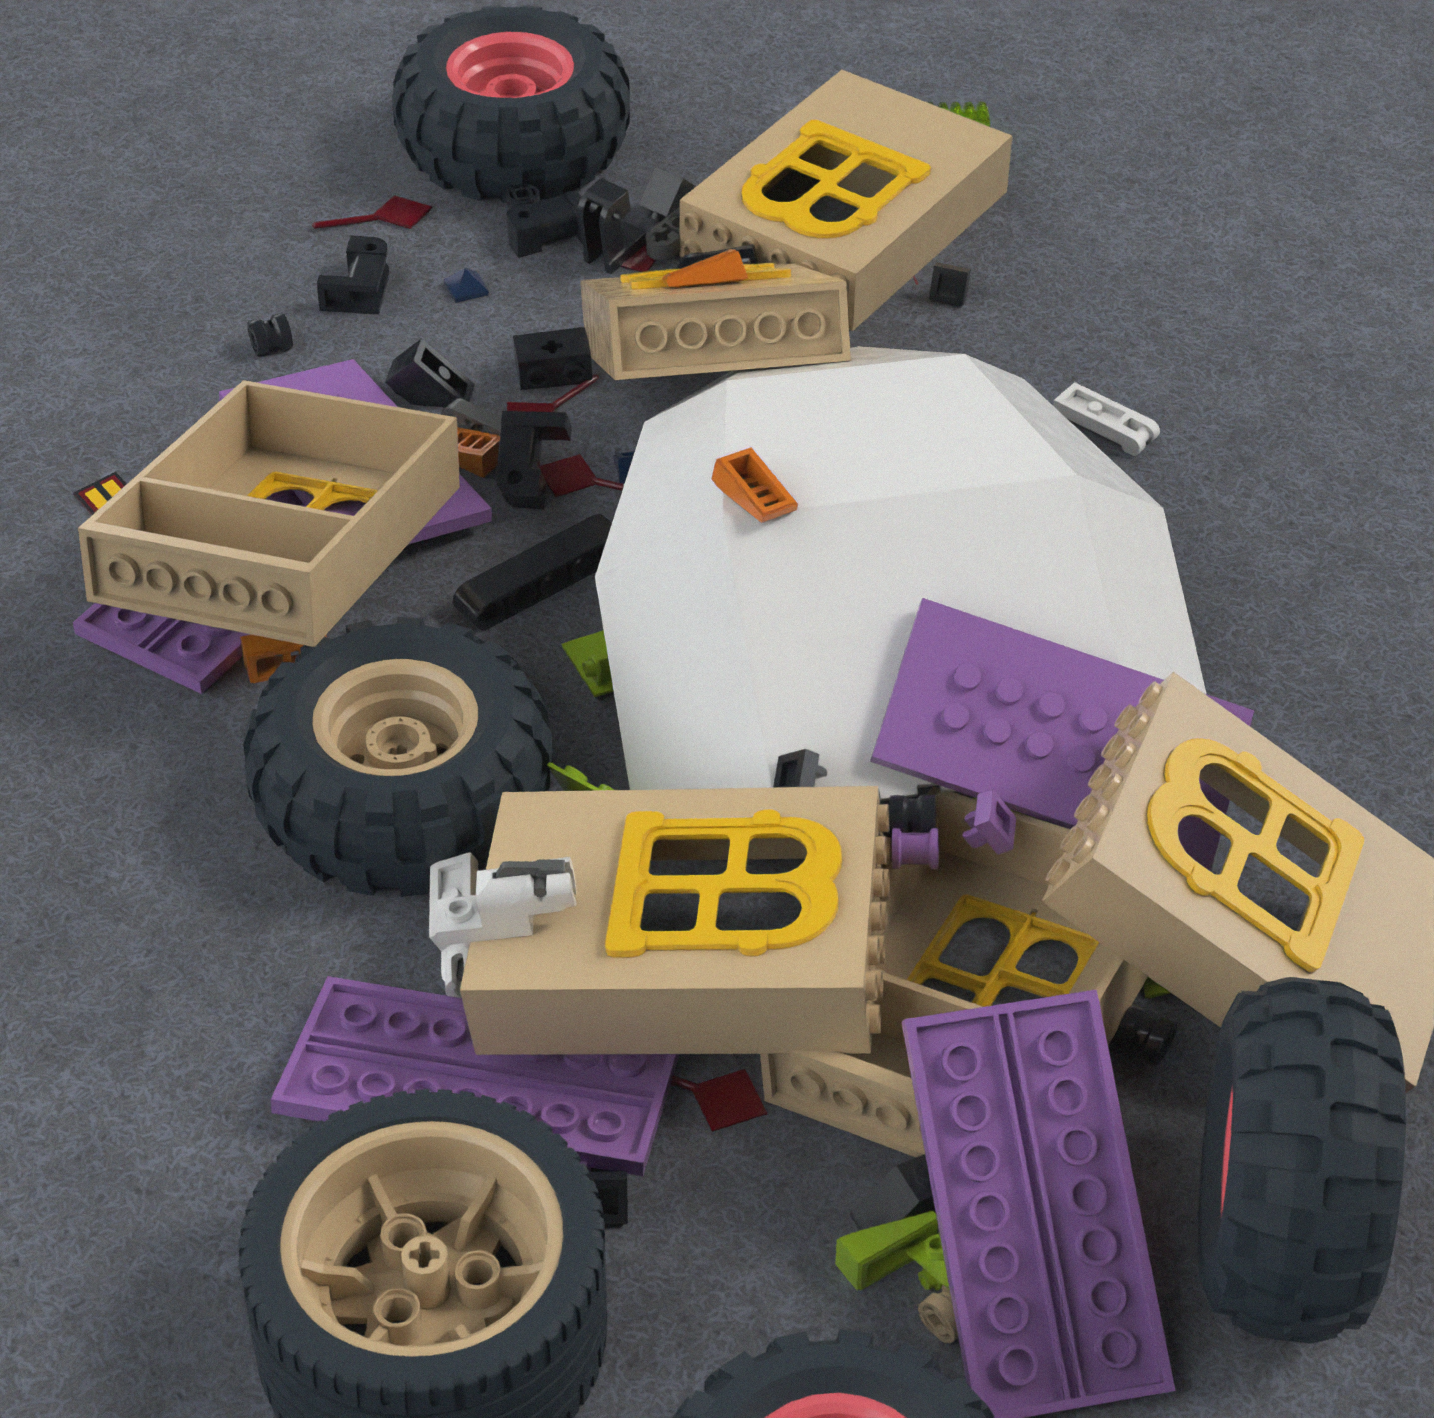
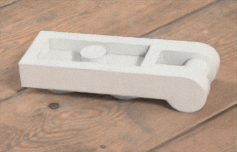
M1075 382L1054 399L1053 406L1067 419L1120 444L1122 449L1132 456L1138 455L1145 448L1146 443H1151L1160 434L1158 424L1152 419Z

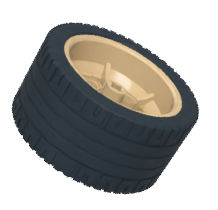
M429 1089L415 1090V1093L407 1094V1091L394 1092L393 1096L389 1097L384 1095L370 1098V1102L363 1103V1101L352 1104L344 1112L340 1109L329 1115L328 1120H320L309 1127L308 1133H301L292 1141L290 1148L285 1147L276 1157V1163L272 1162L263 1173L264 1179H260L254 1188V1198H250L245 1209L246 1217L242 1219L241 1237L239 1238L238 1247L239 1269L258 1373L269 1404L272 1405L273 1412L277 1418H574L579 1412V1405L585 1403L590 1395V1386L593 1387L598 1378L607 1341L605 1227L601 1200H599L596 1185L591 1180V1174L586 1165L581 1163L580 1156L572 1147L568 1148V1142L560 1134H554L550 1126L541 1120L537 1122L535 1116L525 1110L517 1111L516 1106L504 1101L500 1104L492 1097L482 1095L480 1098L476 1097L474 1093L460 1091L457 1094L452 1093V1090L438 1089L437 1092H430ZM426 1228H442L434 1234L426 1232ZM501 1246L509 1252L517 1264L516 1267L500 1268L499 1261L495 1255ZM365 1248L367 1249L371 1263L356 1268L345 1267L352 1257ZM475 1283H484L483 1285H473ZM398 1320H404V1322L402 1323H392ZM367 1324V1328L363 1337L342 1325Z

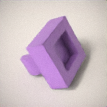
M994 789L978 794L976 810L965 816V821L972 829L963 832L964 839L972 848L981 847L988 842L997 855L1012 850L1014 846L1016 816Z

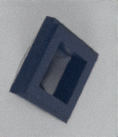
M464 268L444 279V284L455 303L489 295V291L477 271Z

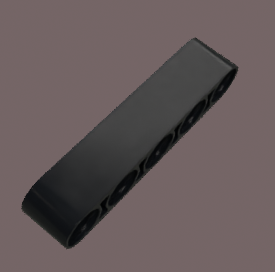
M602 514L593 515L467 580L455 591L452 601L453 606L478 629L486 631L597 572L612 522Z

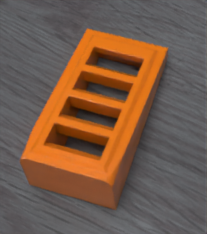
M730 249L663 276L662 281L664 286L683 287L743 281L748 279L739 251Z
M457 427L459 467L484 478L498 464L500 436Z
M752 447L716 459L711 480L722 492L761 523L797 510L798 503ZM763 493L766 495L761 498L757 497L758 495ZM775 502V504L765 507L766 504Z
M252 634L240 636L244 665L250 683L254 684L269 680L282 662L294 663L296 656L301 654L300 647L303 645ZM298 651V655L291 656V652Z

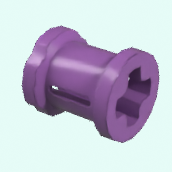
M893 828L892 868L900 869L901 865H930L931 869H938V828H931L929 833H902L900 828Z

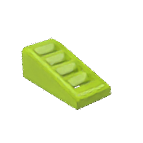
M930 1211L853 1232L838 1238L836 1241V1266L856 1290H863L914 1260L907 1254L906 1250L937 1234L938 1222L936 1214Z

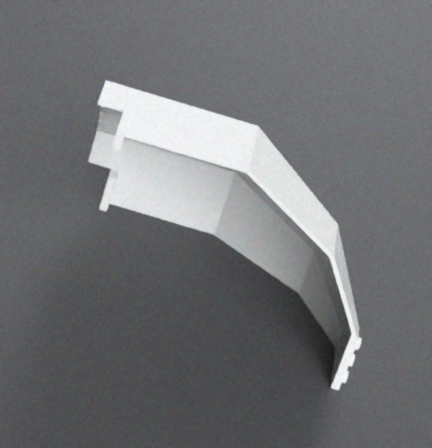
M853 347L850 348L851 361L730 371L644 422L595 575L630 790L773 788L778 756L805 748L820 754L818 765L828 771L826 777L815 779L814 787L878 786L879 800L881 802L890 800V795H904L906 798L917 797V788L936 786L937 784L870 762L922 598L1163 680L1172 672H1175L1206 694L1163 507L1021 377L966 354ZM752 447L798 503L797 510L761 523L722 492L711 480L716 459ZM763 493L758 495L757 497L761 498L766 495ZM775 502L768 503L765 507L773 505ZM939 785L941 793L955 792V790Z

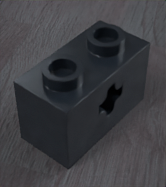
M585 327L513 336L515 364L520 390L581 384L585 380L593 381L591 352Z

